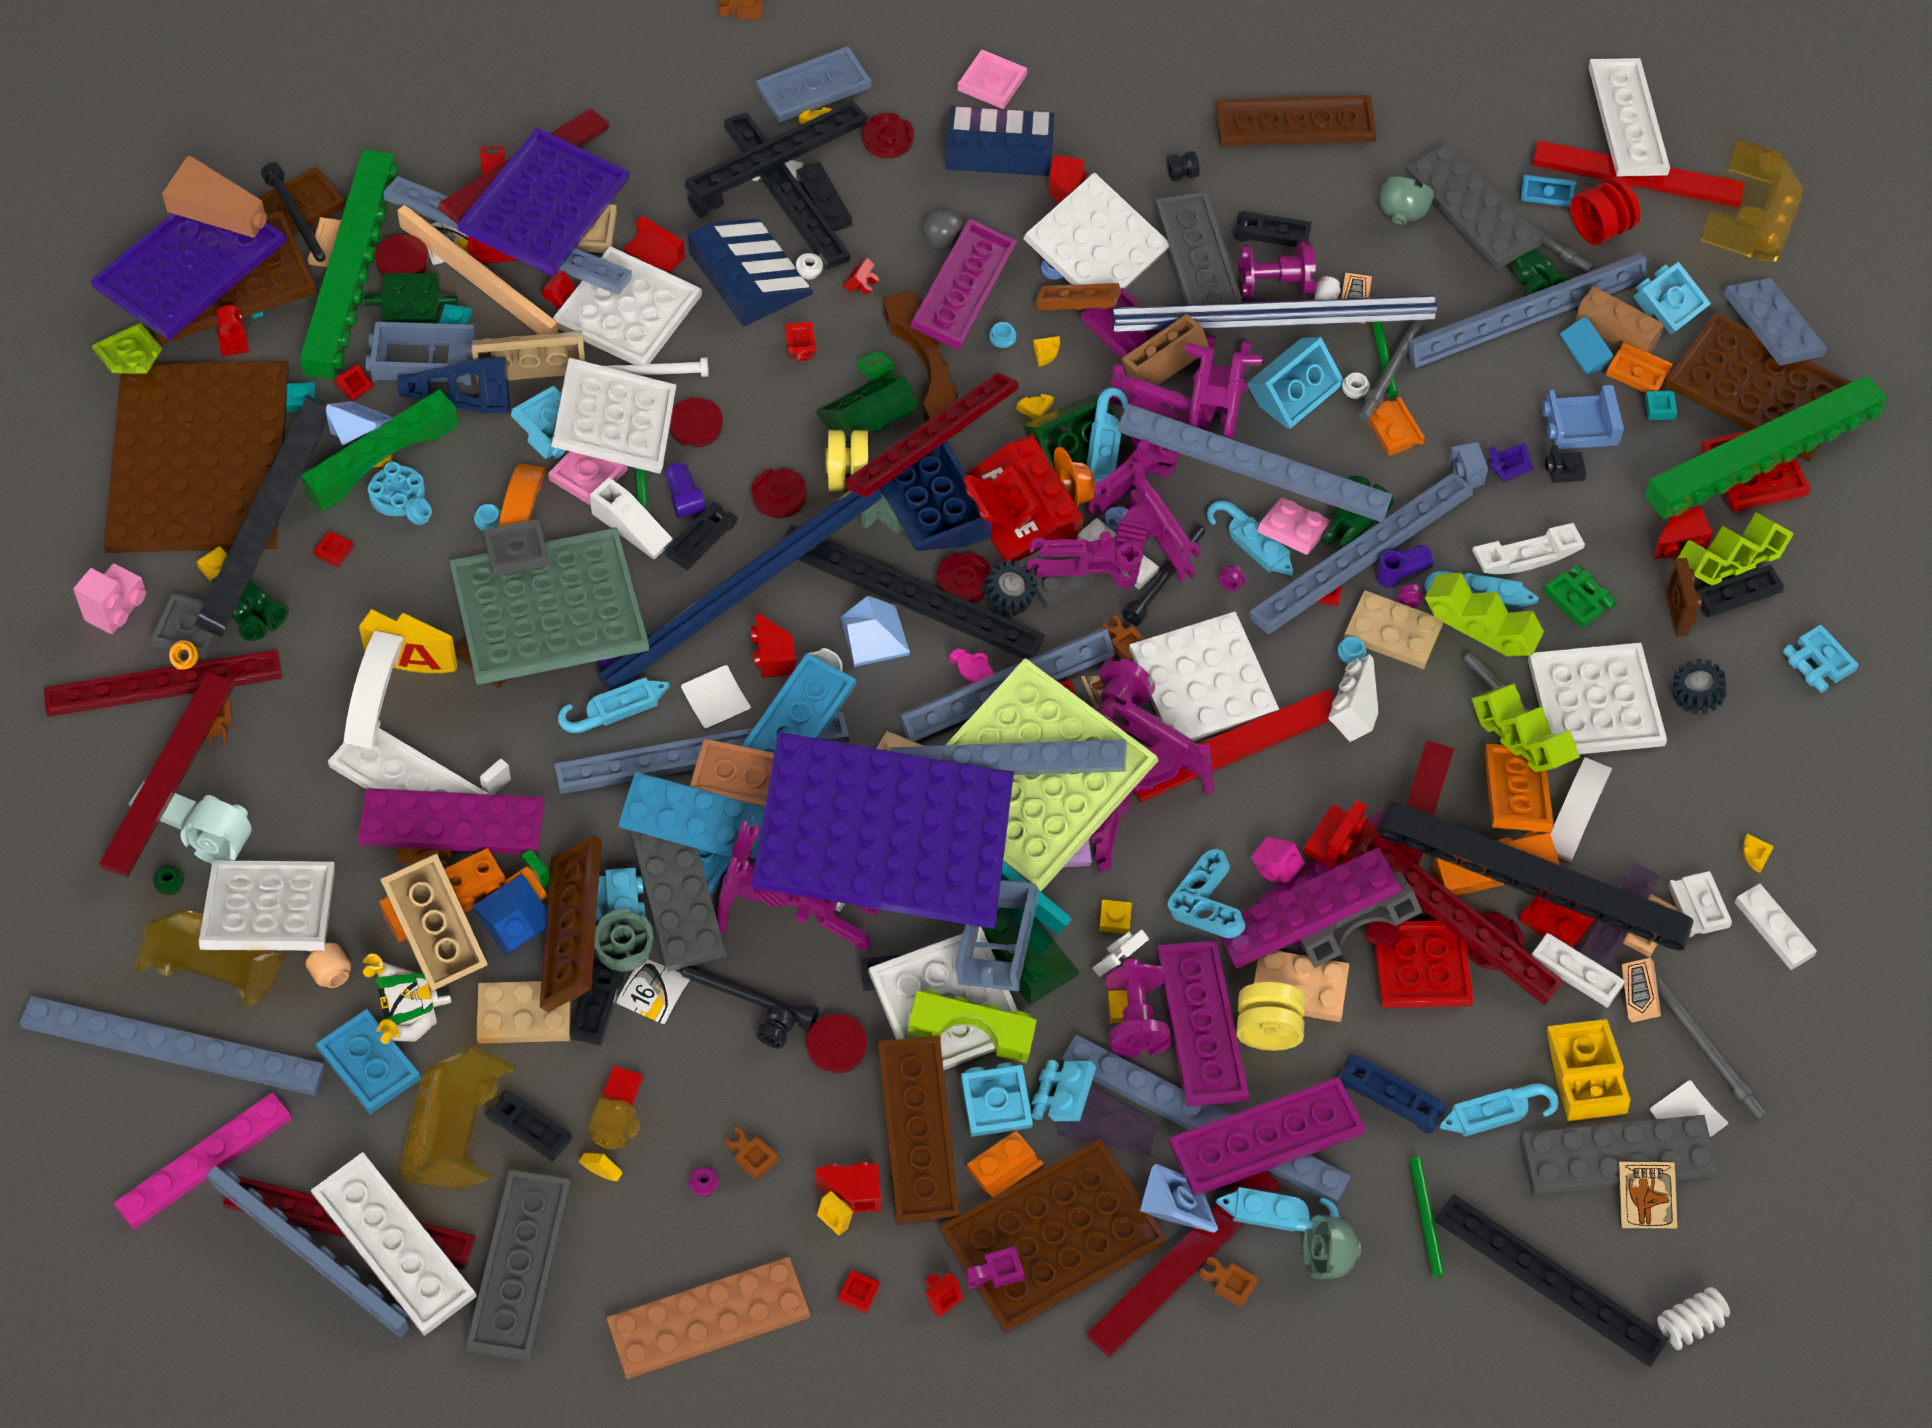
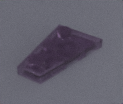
M1090 1086L1080 1121H1061L1058 1136L1090 1143L1101 1138L1105 1146L1150 1156L1156 1122Z

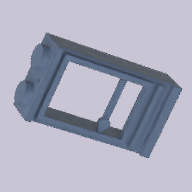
M375 322L374 333L369 334V348L372 351L371 355L367 354L366 370L371 371L373 382H377V380L397 381L400 374H417L473 359L471 345L472 341L476 340L474 325ZM389 344L429 345L428 363L387 362ZM435 346H449L447 364L433 363V357L436 353ZM473 373L458 377L457 383L463 382L465 385H472ZM447 377L434 378L430 382H449V379Z
M1001 880L998 907L1024 910L1016 945L976 942L980 926L965 924L955 966L958 985L1019 991L1026 951L1036 907L1039 902L1036 884L1026 881ZM975 947L1008 950L1009 953L1014 954L1013 962L975 959L972 957Z

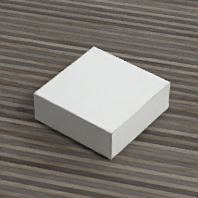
M502 759L498 760L480 776L482 790L492 795L511 780L509 765Z

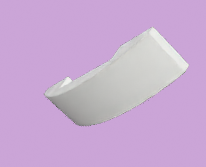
M1574 523L1549 528L1545 536L1501 546L1499 541L1475 546L1472 551L1484 573L1509 574L1531 570L1561 560L1583 549L1585 543Z
M374 631L354 685L346 721L345 744L369 750L374 749L381 723L378 720L393 665L396 666L404 640L403 637Z
M1584 758L1551 832L1553 844L1559 858L1569 862L1572 861L1597 801L1612 771L1611 767L1589 758Z

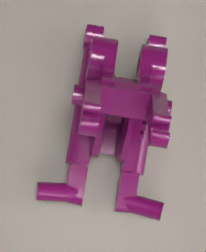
M1206 336L1210 348H1204L1187 342L1184 352L1201 358L1200 368L1196 370V374L1194 373L1192 381L1194 388L1188 412V425L1197 427L1198 419L1204 420L1199 417L1201 404L1217 406L1215 412L1221 413L1220 424L1225 425L1223 437L1233 440L1238 420L1237 414L1241 393H1246L1248 382H1243L1246 366H1261L1262 354H1250L1252 342L1242 341L1240 353L1234 352L1232 367L1230 368L1212 365L1216 336Z
M1122 365L1114 366L1111 384L1121 388L1120 390L1126 395L1128 404L1188 424L1189 416L1177 412L1173 408L1189 412L1192 398L1179 394V391L1174 392L1145 380L1124 375V367ZM1110 397L1111 408L1115 403L1122 406V402L1118 397ZM1164 403V404H1166V405H1169V406H1170V409L1167 408V407L1161 406V404ZM1201 404L1199 417L1204 420L1198 419L1197 428L1208 430L1209 423L1207 421L1212 420L1213 412H1215L1217 406ZM1131 437L1130 441L1131 443L1133 442V446L1136 448L1126 462L1107 478L1096 483L1093 490L1096 499L1089 502L1087 514L1090 517L1093 516L1094 508L1099 510V515H1103L1105 511L1135 487L1133 484V465L1140 462L1144 465L1145 477L1153 473L1157 477L1167 478L1174 473L1181 453L1149 443L1147 440ZM1158 462L1166 463V464H1169V465L1167 466V465L1164 464V465L1160 466V465L1158 464Z
M1137 462L1133 465V484L1137 490L1130 492V499L1124 507L1128 511L1123 519L1120 520L1115 537H1111V534L1105 531L1100 534L1099 540L1089 542L1085 539L1045 540L1043 538H1035L1031 542L1030 552H1034L1036 548H1041L1040 557H1075V560L1031 559L1027 563L1028 569L1026 572L1030 573L1033 568H1036L1037 578L1108 573L1112 575V580L1118 587L1131 588L1138 580L1144 545L1153 536L1159 544V549L1164 551L1177 570L1178 581L1184 583L1186 574L1189 575V578H1194L1195 568L1189 561L1191 553L1196 558L1200 556L1201 548L1187 536L1181 527L1179 519L1174 517L1157 490L1146 479L1144 465ZM1122 571L1128 573L1130 577H1124Z
M1125 694L1121 696L1123 705L1115 703L1114 706L1116 713L1124 716L1127 726H1124L1122 723H1118V726L1125 733L1145 744V748L1157 756L1158 762L1092 834V843L1096 844L1095 861L1100 862L1104 860V862L1099 863L1101 872L1108 871L1112 866L1111 857L1123 813L1128 812L1130 809L1129 801L1134 791H1139V789L1147 790L1148 788L1153 790V786L1174 778L1178 774L1180 767L1202 779V788L1205 794L1214 792L1213 769L1210 766L1212 764L1210 747L1206 744L1198 746L1191 738L1163 722L1160 717H1155L1132 703L1131 697Z
M743 821L740 826L737 843L731 849L733 854L726 871L727 875L723 876V885L719 895L716 919L720 933L725 934L727 932L729 909L733 905L736 895H739L751 901L765 902L771 908H775V906L778 908L781 905L783 907L787 905L798 907L795 917L797 922L806 923L809 913H812L816 916L819 925L848 940L854 947L868 950L871 939L867 938V933L834 915L837 902L751 887L755 866L749 865L750 863L747 860L749 856H752V846L758 837L760 826L755 824L754 827H749L748 822ZM854 905L869 915H878L879 909Z

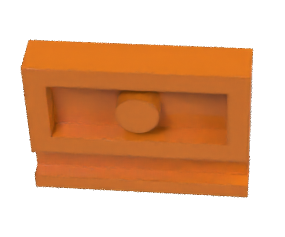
M1623 342L1620 350H1618L1608 367L1606 376L1644 393L1647 391H1659L1673 364Z
M1397 397L1392 402L1389 400L1382 402L1380 407L1374 410L1367 421L1388 456L1411 449L1413 445L1424 444L1425 437L1401 397Z
M1016 1130L969 1162L966 1170L984 1192H987L992 1198L1041 1171L1044 1168V1163L1036 1157L1035 1152Z

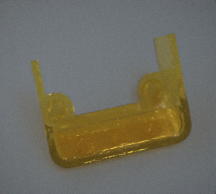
M1738 139L1728 170L1772 184L1763 210L1753 206L1743 207L1739 211L1737 218L1711 210L1701 241L1764 262H1774L1781 256L1803 196L1804 188L1780 152Z
M178 910L145 924L134 971L142 972L148 968L155 967L158 973L172 976L175 975V972L188 970L237 986L236 993L241 995L240 999L243 1000L241 1006L246 1008L267 997L288 950H200L199 937L203 915L192 911Z
M473 1046L429 1066L420 1081L399 1166V1177L414 1184L464 1190L489 1180L491 1173L476 1167L475 1162L466 1158L478 1106L493 1099L497 1091V1078L515 1071L516 1065L477 1046Z

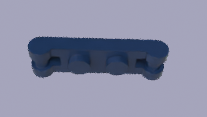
M1356 1054L1348 1055L1344 1062L1345 1068L1339 1070L1335 1077L1340 1078L1345 1089H1351L1416 1124L1425 1133L1430 1134L1437 1126V1118L1441 1117L1447 1109L1446 1104L1440 1099ZM1356 1072L1364 1074L1362 1079L1354 1075ZM1420 1105L1427 1109L1426 1114L1417 1110Z

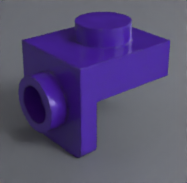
M1525 442L1498 452L1495 446L1489 448L1492 456L1488 458L1489 466L1493 474L1498 473L1503 482L1535 470Z

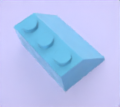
M1321 337L1301 338L1248 382V387L1260 408L1284 427L1291 429L1340 388L1343 378Z

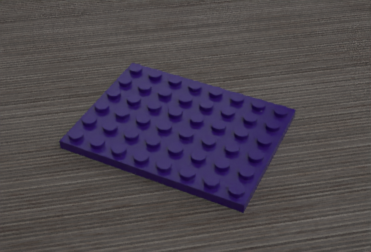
M778 732L751 887L994 929L1014 773Z

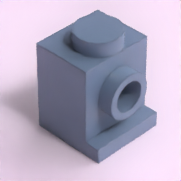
M1475 442L1452 447L1448 465L1453 467V472L1472 485L1473 488L1484 485L1489 468L1479 443Z

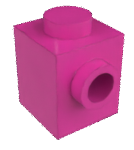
M1266 837L1251 856L1261 877L1272 882L1277 881L1289 884L1305 864L1294 842Z

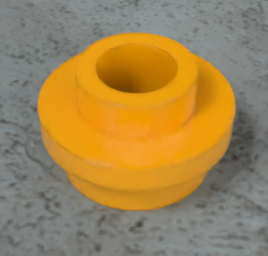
M185 640L176 642L169 652L171 663L176 668L183 670L192 668L197 663L199 657L197 647L192 642ZM183 650H187L189 653V657L185 661L181 658Z

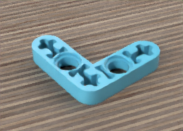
M1212 849L1205 852L1171 895L1167 906L1173 919L1225 938H1234L1239 936L1245 929V922L1240 911L1208 899L1230 869V864L1224 851ZM1197 882H1206L1205 885L1201 888H1192V886ZM1213 911L1210 917L1199 918L1203 912Z

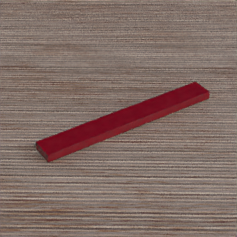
M590 108L550 134L580 148L607 131L609 122ZM510 159L439 203V210L458 225Z
M999 372L995 373L845 479V487L867 498L1019 389L1018 381Z
M278 650L197 662L192 668L186 670L172 666L44 687L46 714L48 717L192 694L197 691L207 672L234 680L235 686L282 679Z
M210 672L206 673L101 858L99 865L102 869L129 877L235 687L234 680Z
M1426 740L1406 806L1434 816L1455 748ZM1394 842V847L1419 866L1423 852ZM1382 921L1370 922L1364 940L1393 949L1401 924L1394 926Z
M1373 831L1354 855L1359 857L1379 847L1393 874L1398 871L1402 873L1414 891L1417 901L1423 910L1541 1004L1546 1005L1564 981L1376 831Z
M1263 1171L1242 1179L1228 1194L1236 1192L1239 1187L1276 1194L1280 1190L1281 1185ZM1217 1204L1211 1212L1218 1230L1213 1233L1193 1228L1087 1333L1086 1338L1110 1359L1207 1262L1208 1257L1216 1254L1246 1223L1233 1221V1216Z
M237 1176L241 1180L239 1185L246 1191L252 1188L259 1193L265 1200L262 1204L270 1210L273 1207L279 1209L288 1218L286 1223L346 1238L312 1194ZM225 1196L223 1201L224 1208L244 1212ZM419 1222L454 1266L466 1268L476 1241L475 1235Z

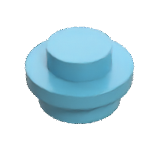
M999 322L990 330V342L999 348L1010 347L1016 341V331L1011 324Z
M412 498L405 504L406 516L411 522L416 525H423L428 522L432 509L425 499Z
M491 504L480 506L474 515L475 525L482 531L498 527L501 511Z
M1347 637L1340 642L1337 652L1339 658L1349 664L1356 658L1360 660L1365 657L1367 651L1361 639Z

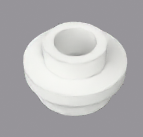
M805 253L797 259L796 269L803 278L814 279L822 272L823 262L816 254Z
M1351 373L1343 380L1342 390L1350 398L1360 399L1369 392V382L1361 373Z

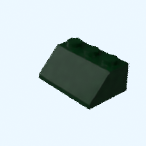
M885 374L816 410V413L829 430H843L846 443L851 445V434L854 430H868V434L872 431L874 433L883 431L889 427V422L909 417L911 410L919 406L906 377Z
M1092 394L1023 425L1026 436L1033 434L1054 470V452L1057 447L1064 448L1072 462L1087 464L1092 423L1095 422L1099 394ZM1108 402L1107 413L1114 416L1110 402ZM1122 437L1120 438L1119 450L1125 447Z
M998 909L994 929L982 927L988 943L1016 945L1024 910ZM1035 916L1019 987L1020 994L1029 1005L1079 975V971ZM991 949L996 961L1013 962L1014 954L1009 953L1008 950Z

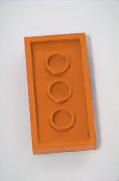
M1486 743L1484 755L1492 827L1551 833L1553 816L1547 770L1535 772L1528 766L1529 761L1523 755L1516 756L1504 745Z

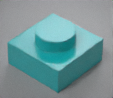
M445 304L439 324L469 325L473 315L472 308Z
M315 382L287 384L286 406L288 412H299L307 395L316 399Z
M1674 391L1646 392L1645 403L1648 420L1676 419L1677 408Z

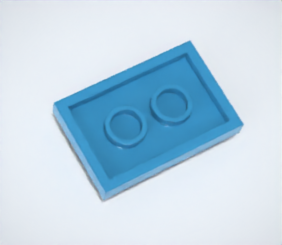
M366 1009L317 1042L316 1048L371 1115L420 1081L421 1076L393 1040L388 1044H383L380 1041L384 1032L376 1031L379 1023Z

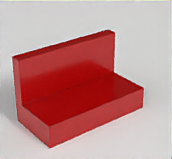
M645 216L640 217L636 221L637 236L623 248L626 254L667 273L674 270L685 259L684 241Z

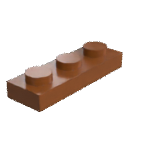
M1119 283L1042 286L1036 300L1038 310L1049 311L1063 309L1083 310L1088 308L1108 309L1115 307L1121 289Z

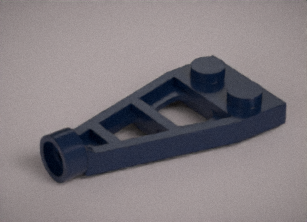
M506 356L478 357L417 374H400L398 376L397 389L400 397L410 396L422 400L434 393L431 391V379L447 377L449 379L450 394L444 395L456 408L479 413H509L511 411ZM470 373L476 374L479 380L480 395L478 397H471L461 394L458 391V377Z

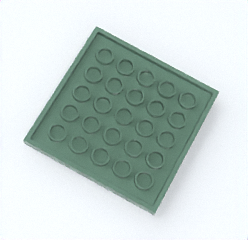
M617 528L547 541L545 544L550 561L549 566L495 577L493 576L488 553L449 561L477 685L649 651L647 635Z

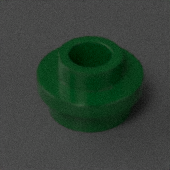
M174 866L160 868L153 877L155 889L164 895L176 894L184 883V876L181 870ZM167 877H173L170 881H163Z

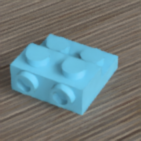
M1679 262L1671 268L1667 264L1654 273L1656 279L1651 282L1647 278L1636 287L1638 293L1633 296L1647 315L1651 317L1654 314L1664 324V328L1670 335L1711 304Z
M554 386L513 408L511 417L529 434L527 442L545 459L552 455L555 458H559L566 452V450L551 447L561 392Z
M636 868L605 870L606 876H599L596 927L602 916L614 910L628 909L640 917L641 915L645 917L644 902H638V894L644 893L642 876H636Z
M1003 1063L997 1065L996 1069L984 1070L983 1067H974L961 1074L960 1084L971 1137L1032 1128L1033 1122L1022 1065L1014 1066V1063Z

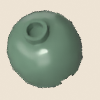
M1388 177L1387 182L1383 181L1380 190V204L1385 214L1392 218V222L1406 225L1407 222L1418 221L1426 215L1434 198L1433 190L1423 184L1422 188L1415 186L1416 180L1410 178Z
M628 909L614 910L602 916L596 927L594 951L603 965L611 970L621 972L632 971L642 966L650 957L654 938L652 926L643 915L640 917Z
M1328 1215L1313 1217L1310 1220L1315 1222L1312 1230L1306 1229L1303 1239V1261L1305 1265L1311 1263V1270L1313 1271V1273L1308 1274L1310 1277L1322 1280L1337 1279L1348 1274L1361 1254V1244L1354 1229L1348 1222L1337 1217Z

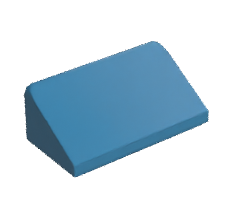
M1524 175L1522 177L1520 201L1570 207L1571 199L1575 196L1577 181Z
M1587 316L1581 318L1560 333V338L1586 375L1610 366L1613 354Z

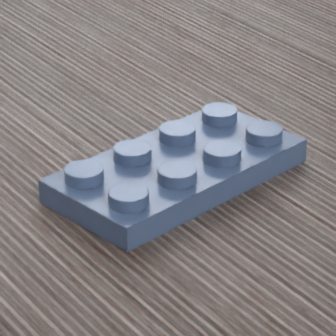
M849 46L756 80V89L778 123L799 116L806 110H815L871 88V79Z
M1771 278L1726 287L1724 296L1779 365L1823 357L1828 348Z

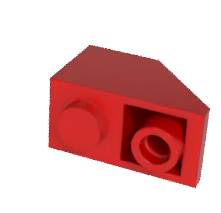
M1053 155L1048 192L1060 204L1088 179V171L1084 170V159Z
M1701 506L1687 509L1681 515H1673L1658 539L1653 554L1655 560L1661 558L1671 559L1680 555L1688 540L1705 549L1708 548L1713 532Z
M755 614L756 626H750L752 643H758V650H753L755 668H761L762 678L792 675L796 669L793 635L762 614Z
M863 1161L857 1162L852 1166L826 1164L822 1168H815L816 1187L826 1195L832 1191L839 1199H843L849 1205L853 1213L881 1211L878 1164Z

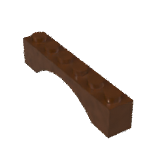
M914 290L883 297V316L890 334L911 347L921 358L928 371L930 387L923 402V419L926 423L956 402L958 391L955 383H950V372L947 362H942L941 360L942 353L939 342L910 327L923 302L921 299H917Z

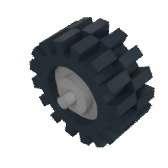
M1006 560L1004 564L999 562L991 569L983 583L982 592L985 593L983 598L985 601L990 600L988 606L991 609L994 606L997 607L996 613L998 614L1002 610L1005 611L1004 616H1010L1012 612L1014 616L1019 615L1021 611L1023 613L1037 593V588H1035L1037 580H1032L1034 577L1033 572L1031 571L1027 574L1026 570L1028 568L1026 565L1022 569L1019 568L1020 562L1015 561L1013 565H1011L1010 560Z
M1696 659L1697 664H1693L1690 660L1687 661V667L1682 664L1679 666V672L1675 671L1674 699L1677 700L1679 707L1683 705L1685 711L1688 712L1692 708L1693 714H1698V710L1701 709L1703 714L1708 713V708L1714 711L1717 709V704L1721 706L1724 702L1723 698H1726L1725 673L1723 669L1720 670L1718 664L1715 663L1712 666L1710 660H1706L1705 664H1702V659Z

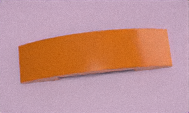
M525 463L517 464L508 485L498 527L531 519L537 493L541 491L546 466Z

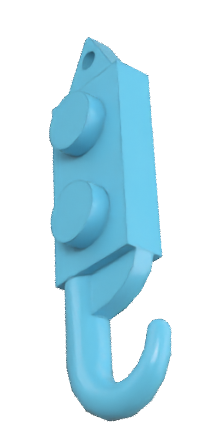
M1110 387L1105 389L1099 395L1097 401L1095 422L1092 423L1086 465L1094 475L1095 485L1114 472L1117 466L1121 433L1117 432L1120 422L1116 417L1108 414L1107 409L1109 399L1112 396H1116L1121 400L1123 409L1128 404L1126 395L1118 388Z
M1216 501L1209 506L1206 515L1212 525L1216 524L1214 513L1217 510H1224L1234 518L1229 525L1230 538L1269 573L1275 571L1289 576L1293 575L1290 561L1291 552L1282 543L1257 532L1259 523L1252 516H1247L1230 501Z
M1436 571L1431 573L1425 581L1426 592H1428L1437 574L1453 572ZM1472 573L1462 574L1472 593L1498 592L1507 610L1518 612L1519 608L1538 602L1539 597L1522 586L1523 582Z
M645 677L592 697V700L587 705L588 718L575 723H571L566 719L567 712L573 708L572 704H568L559 711L558 723L562 729L570 733H581L600 725H609L658 706V700L669 689V682L648 681Z
M1533 1083L1513 1090L1511 1088L1455 1104L1452 1112L1441 1123L1440 1129L1459 1132L1463 1134V1137L1520 1121L1526 1116L1528 1111L1527 1098L1537 1095H1544L1550 1101L1549 1108L1543 1112V1115L1547 1117L1557 1110L1559 1104L1558 1096L1551 1087L1542 1083Z
M1239 1187L1236 1192L1220 1197L1215 1201L1233 1216V1221L1293 1232L1295 1230L1305 1232L1306 1229L1312 1230L1315 1223L1309 1220V1211L1305 1202L1296 1197ZM1321 1198L1320 1203L1329 1209L1330 1216L1340 1218L1336 1205L1328 1199Z

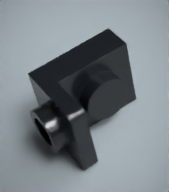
M1558 445L1551 446L1549 456H1545V470L1550 472L1552 483L1585 481L1587 473L1582 452L1559 453Z

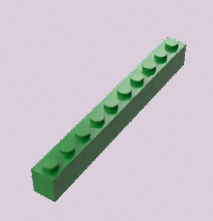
M362 150L300 356L303 376L335 380L338 370L343 369L345 360L344 349L350 346L351 326L356 325L357 321L356 308L357 305L362 304V288L369 281L368 267L375 260V244L380 242L382 234L381 223L387 219L388 201L384 200V191L399 176V165L395 164L393 153Z
M1866 375L1651 478L1644 497L1664 520L1673 515L1679 516L1687 508L1695 504L1701 505L1718 493L1724 494L1731 487L1739 483H1747L1753 476L1761 472L1767 473L1782 462H1790L1804 451L1810 452L1819 444L1825 441L1831 442L1848 430L1854 431L1866 421L1878 419L1884 412L1883 408L1888 397Z

